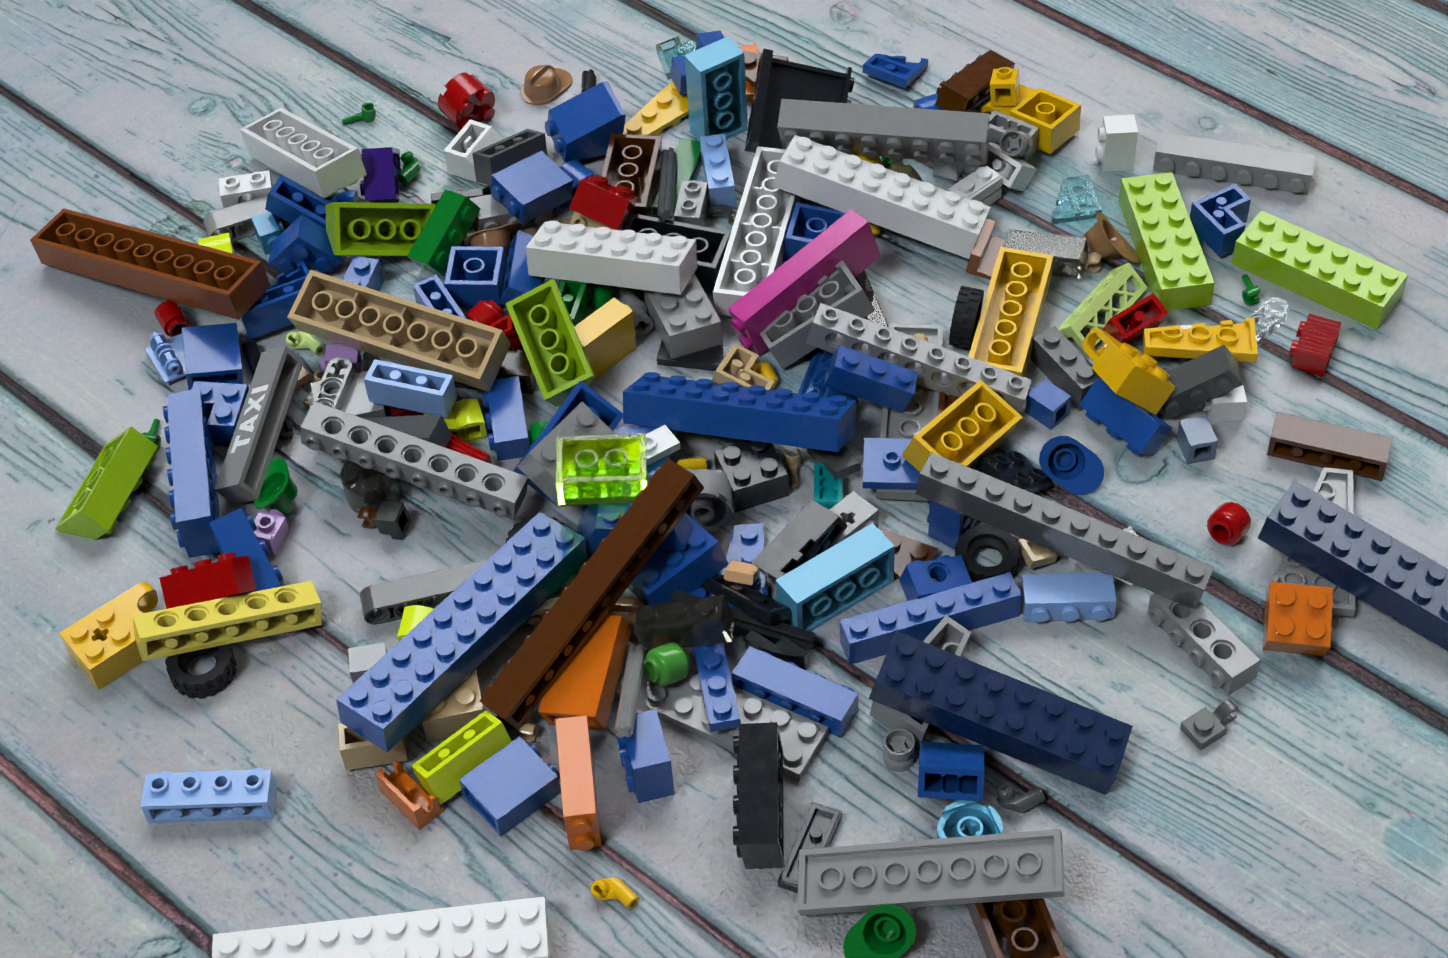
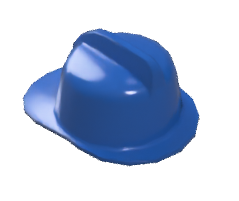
M1057 436L1047 441L1040 451L1039 463L1042 471L1067 491L1077 495H1086L1094 492L1101 485L1104 478V467L1101 460L1095 453L1076 439L1069 436Z

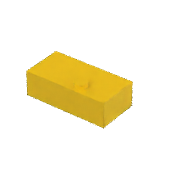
M980 380L914 435L901 456L919 472H921L931 452L973 469L981 456L989 455L1012 434L1023 417L987 384Z

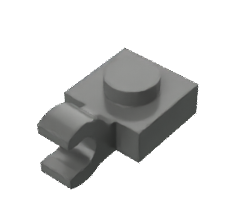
M1230 699L1223 701L1213 713L1204 707L1182 721L1180 729L1201 751L1225 735L1226 728L1224 725L1236 718L1233 712L1238 707Z

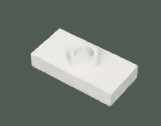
M663 425L618 448L617 456L633 474L681 449V446L674 434L666 425Z

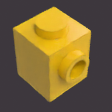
M1009 67L993 69L990 81L991 107L1017 106L1020 93L1019 69H1011Z

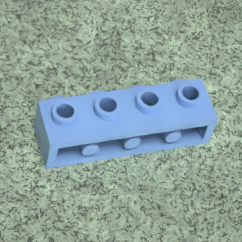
M262 768L245 771L224 769L216 772L193 770L188 773L163 771L158 774H146L141 809L148 823L273 819L277 784L272 770Z

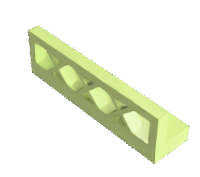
M1130 263L1112 269L1057 329L1066 338L1072 337L1085 353L1082 348L1085 338L1080 331L1084 327L1090 328V331L1094 327L1103 329L1110 318L1132 306L1148 287ZM1128 279L1137 288L1133 293L1127 292L1126 281ZM1113 295L1120 296L1119 309L1112 308ZM1098 311L1105 312L1104 325L1098 324Z

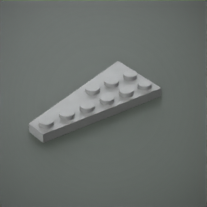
M1324 467L1313 491L1354 514L1353 470ZM1283 555L1272 582L1333 588L1332 615L1354 617L1356 603L1353 594L1287 555ZM1266 594L1262 601L1261 608H1265Z

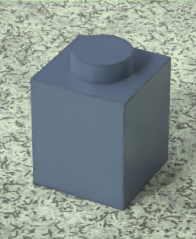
M1207 415L1179 420L1176 440L1186 463L1192 464L1215 459L1218 439Z

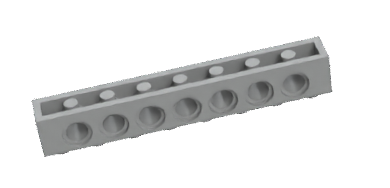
M823 303L819 305L806 344L831 353H835L838 346L841 345L918 372L916 384L937 392H944L946 395L950 394L961 397L978 381L982 380L1018 413L1026 400L1031 379Z
M314 402L300 426L301 444L306 445L312 450H320L332 454L338 459H346L359 464L363 468L374 469L385 473L391 478H399L410 482L416 487L427 488L438 492L444 497L458 499L472 507L486 509L500 517L505 516L514 519L527 494V476L318 402Z

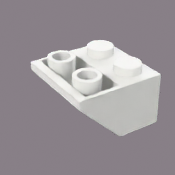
M469 120L444 150L448 173L476 182L472 153L501 141L503 138L492 126Z

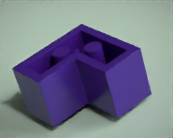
M393 147L362 149V155L360 156L367 175L364 176V180L360 181L361 196H365L366 201L399 199L400 149Z

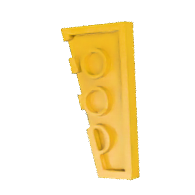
M672 80L624 125L623 134L659 136L666 127H675L680 124V119L689 114L687 94L680 95Z
M1246 318L1244 323L1233 324L1232 320L1220 321V325L1207 327L1205 323H1196L1187 329H1182L1179 325L1144 329L1143 350L1149 356L1194 359L1225 345L1238 362H1256L1258 357L1254 318Z

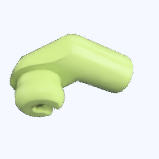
M300 331L290 332L286 336V343L293 349H310L318 356L322 355L326 350V345L315 335Z

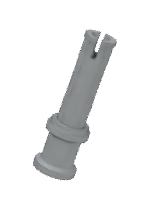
M618 287L624 304H627L634 313L636 336L648 334L654 324L652 319L647 316L646 304L639 300L635 289Z

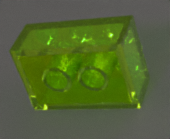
M646 433L556 437V489L558 505L633 503L637 494L647 486Z

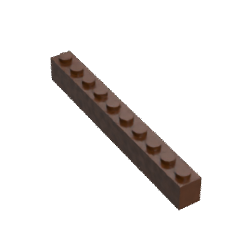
M669 458L655 471L651 481L644 490L637 494L635 501L626 513L619 517L616 526L599 543L598 549L591 558L581 566L579 573L570 585L563 589L560 598L543 615L541 622L532 634L525 638L518 652L512 659L507 661L497 679L486 688L483 697L479 700L483 705L516 730L519 729L702 492L704 486L693 473Z

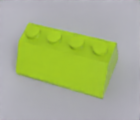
M333 202L326 204V232L334 256H408L434 210L435 204Z
M554 279L505 303L546 402L557 407L561 405L579 381H582L587 386L595 377Z
M132 426L106 443L55 529L62 533L94 540L105 533L107 535L111 534L118 525L119 521L116 520L118 514L122 513L131 502V499L128 498L129 495L141 485L143 471L148 470L155 461L153 454L158 445Z

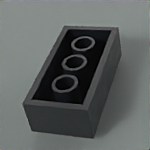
M630 214L623 231L633 230L637 233H658L661 236H683L686 239H695L697 250V269L695 275L702 288L714 290L731 231L667 219L664 222L656 217Z
M778 723L739 724V736H733L734 755H737V765H733L734 785H737V795H733V812L737 819V826H733V844L736 846L737 858L743 859L745 869L783 868V746Z

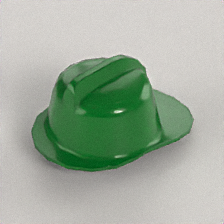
M275 458L270 461L259 497L254 500L256 509L264 508L267 511L275 509L286 514L292 512V502L297 496L298 489L289 475L288 466L284 459Z
M883 904L871 909L846 934L843 944L845 958H899L915 941L917 931L913 918L906 910L893 904Z

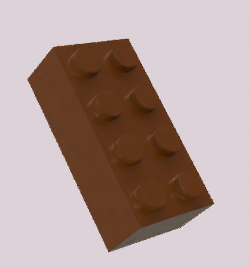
M611 133L601 176L609 180V185L616 187L622 185L632 189V195L638 197L632 213L651 217L661 172L662 138L661 136Z
M1044 898L966 904L987 958H1068Z

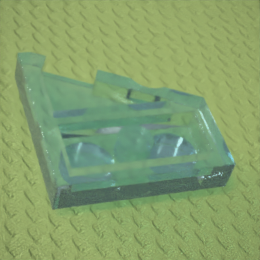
M1089 175L1063 178L1056 206L1052 212V224L1094 219L1097 213H1102V208Z

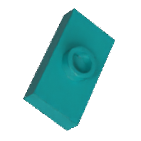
M814 463V501L830 510L843 499V477L835 480L822 463Z

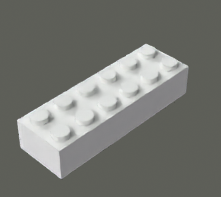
M279 108L240 129L249 156L323 198L335 195L338 190L357 183L360 178L367 175L357 147L283 108Z
M545 221L526 246L528 274L531 276L681 295L697 269L696 240L686 239L683 236L670 237L661 236L658 233L645 234L637 233L633 230L620 231L612 230L608 227L595 228L587 227L583 224L571 225L562 224L558 221Z

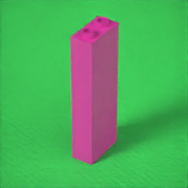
M853 209L849 210L728 308L732 317L730 323L740 334L738 340L741 345L748 350L752 349L760 356L768 347L759 333L785 310L791 311L794 309L798 302L797 299L804 293L806 295L812 293L819 286L817 282L824 275L829 277L837 270L835 266L841 260H843L855 278L879 259L881 254L869 222Z

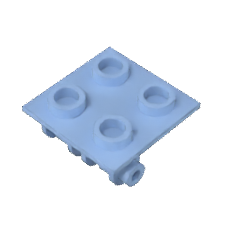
M152 333L149 340L151 347L145 350L165 384L186 376L182 333L167 340L162 333Z

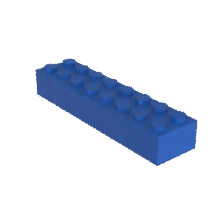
M656 372L645 373L623 391L624 424L653 428L666 425L669 430L838 452L855 434L856 401L847 400L845 396L840 395L829 398L821 397L815 392L797 394L792 393L790 389L766 390L764 386L760 385L742 387L735 382L718 384L712 383L710 379L686 380V377L681 375L662 377Z

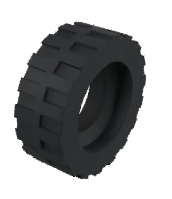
M961 286L952 317L949 345L971 349L982 311L984 290Z
M985 524V526L977 525L972 529H967L958 538V543L956 542L955 556H962L972 583L1008 572L1011 573L1013 579L1014 576H1017L1020 564V545L1017 544L1016 537H1013L1011 533ZM991 548L1001 553L1002 560L996 566L986 567L976 564L972 556L977 549Z
M230 644L168 656L165 660L166 670L173 687L178 689L181 695H187L188 698L193 699L194 697L204 699L208 696L212 697L220 691L222 692L228 684H231L233 676L236 675L237 671L235 667L237 666ZM204 654H211L215 657L216 665L207 673L201 675H191L188 673L186 667L191 659Z

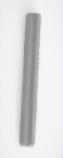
M632 644L628 650L615 723L616 735L619 738L624 736L629 738L634 731L644 670L643 663L646 658L645 647L642 644L638 646Z

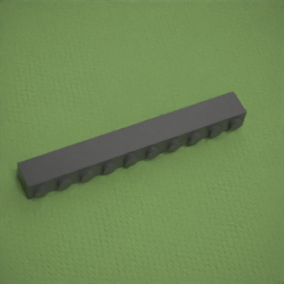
M932 452L919 475L915 493L918 496L1193 609H1197L1214 568L1206 563Z

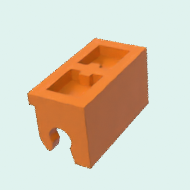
M395 760L393 761L394 770L391 774L388 775L382 768L375 773L380 792L420 830L441 814L444 809L439 804V801L421 787L404 770L403 766Z

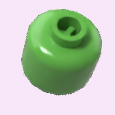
M669 642L649 650L643 663L645 675L651 682L665 687L687 677L691 659L686 649L677 643Z

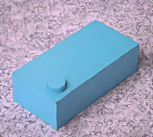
M727 36L684 55L690 133L697 141H700L701 136L725 134L727 140L747 131L744 52Z
M872 523L776 579V601L791 609L789 619L782 622L807 631H813L893 583L895 551L893 543Z

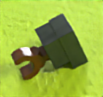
M382 501L378 511L362 507L357 518L364 519L362 523L363 528L369 529L377 526L380 534H390L392 539L403 540L411 522L404 503L400 501Z

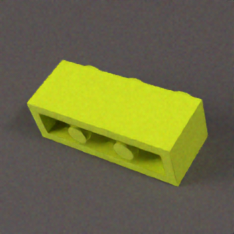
M485 710L411 766L422 787L442 805L461 790L460 778L512 741L503 723L489 711Z

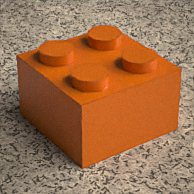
M1270 582L1265 598L1262 650L1325 656L1331 644L1333 588Z

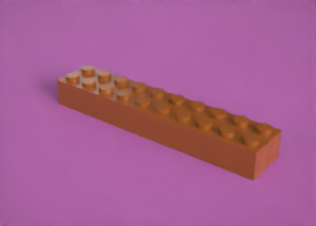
M65 208L30 240L41 263L44 265L238 320L271 286L263 264L259 260Z

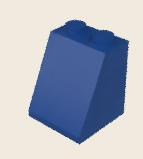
M604 81L548 111V120L545 122V131L547 136H551L555 151L560 153L564 163L571 160L606 155L611 133L623 134L626 114L609 83Z
M602 482L579 520L577 533L586 538L587 561L598 549L599 543L616 526L619 517L624 514L628 503L634 502L632 483Z

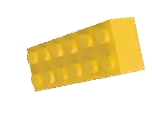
M1000 247L968 357L1025 377L1031 356L1032 337L1036 336L1051 282L1054 255Z

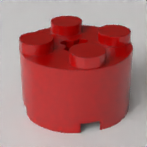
M460 73L454 76L445 85L447 90L444 95L440 93L438 97L439 110L459 129H462L469 120L476 122L489 121L495 114L493 109L495 104L494 93L473 74Z

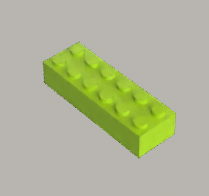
M1173 172L1121 178L1118 202L1151 294L1154 293L1167 311L1210 306L1215 282Z
M1262 210L1236 240L1232 258L1233 265L1378 330L1402 298L1408 277L1406 273Z

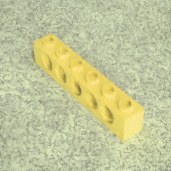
M307 581L133 615L135 641L142 661L320 626L322 625L321 601L313 582Z

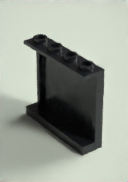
M763 49L758 62L744 151L756 153L757 146L782 149L777 128L781 99L851 104V100H848V93L852 92L855 78L851 77L852 67H848L846 73L772 58L773 50Z

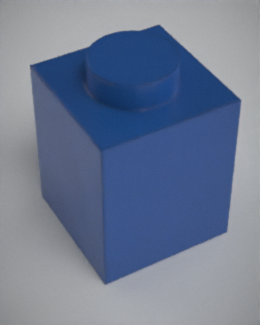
M1044 379L1040 384L1029 389L1026 397L1025 413L1052 430L1069 415L1071 396Z

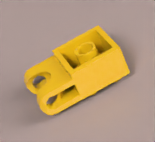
M1021 84L1017 106L991 107V101H989L980 111V113H989L990 115L994 110H997L1038 127L1037 149L1049 154L1054 152L1080 129V104L1042 88H1038L1035 91Z
M1094 327L1084 339L1082 348L1095 362L1092 369L1114 393L1156 415L1176 388L1168 380L1170 375L1162 368L1156 366L1157 361L1145 353L1142 354L1140 350L1125 342L1122 344L1098 327ZM1100 338L1104 343L1099 350H1095L1096 341Z
M141 582L59 633L68 654L98 690L144 662L141 659L135 641L133 615L148 613L157 605V591L147 582Z

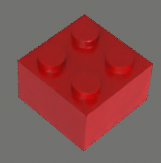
M597 174L581 179L569 209L616 230L625 227L638 199L637 196L632 195L633 190L622 185H618V187L609 185L607 178Z

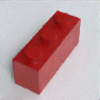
M235 552L219 555L218 562L212 563L211 559L194 562L195 568L188 570L187 565L170 569L171 575L159 578L166 609L257 590L249 556L236 557Z

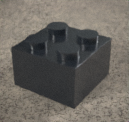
M744 440L714 450L715 470H722L727 474L733 494L732 508L735 513L789 496L788 474L772 443Z

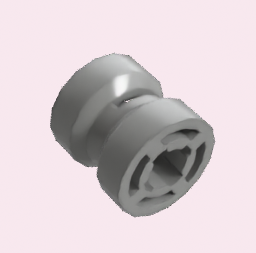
M1009 130L1001 136L999 145L1002 152L1008 156L1024 157L1030 153L1033 142L1030 135L1026 132Z
M901 728L889 731L883 740L884 764L892 771H906L914 763V736L909 731Z

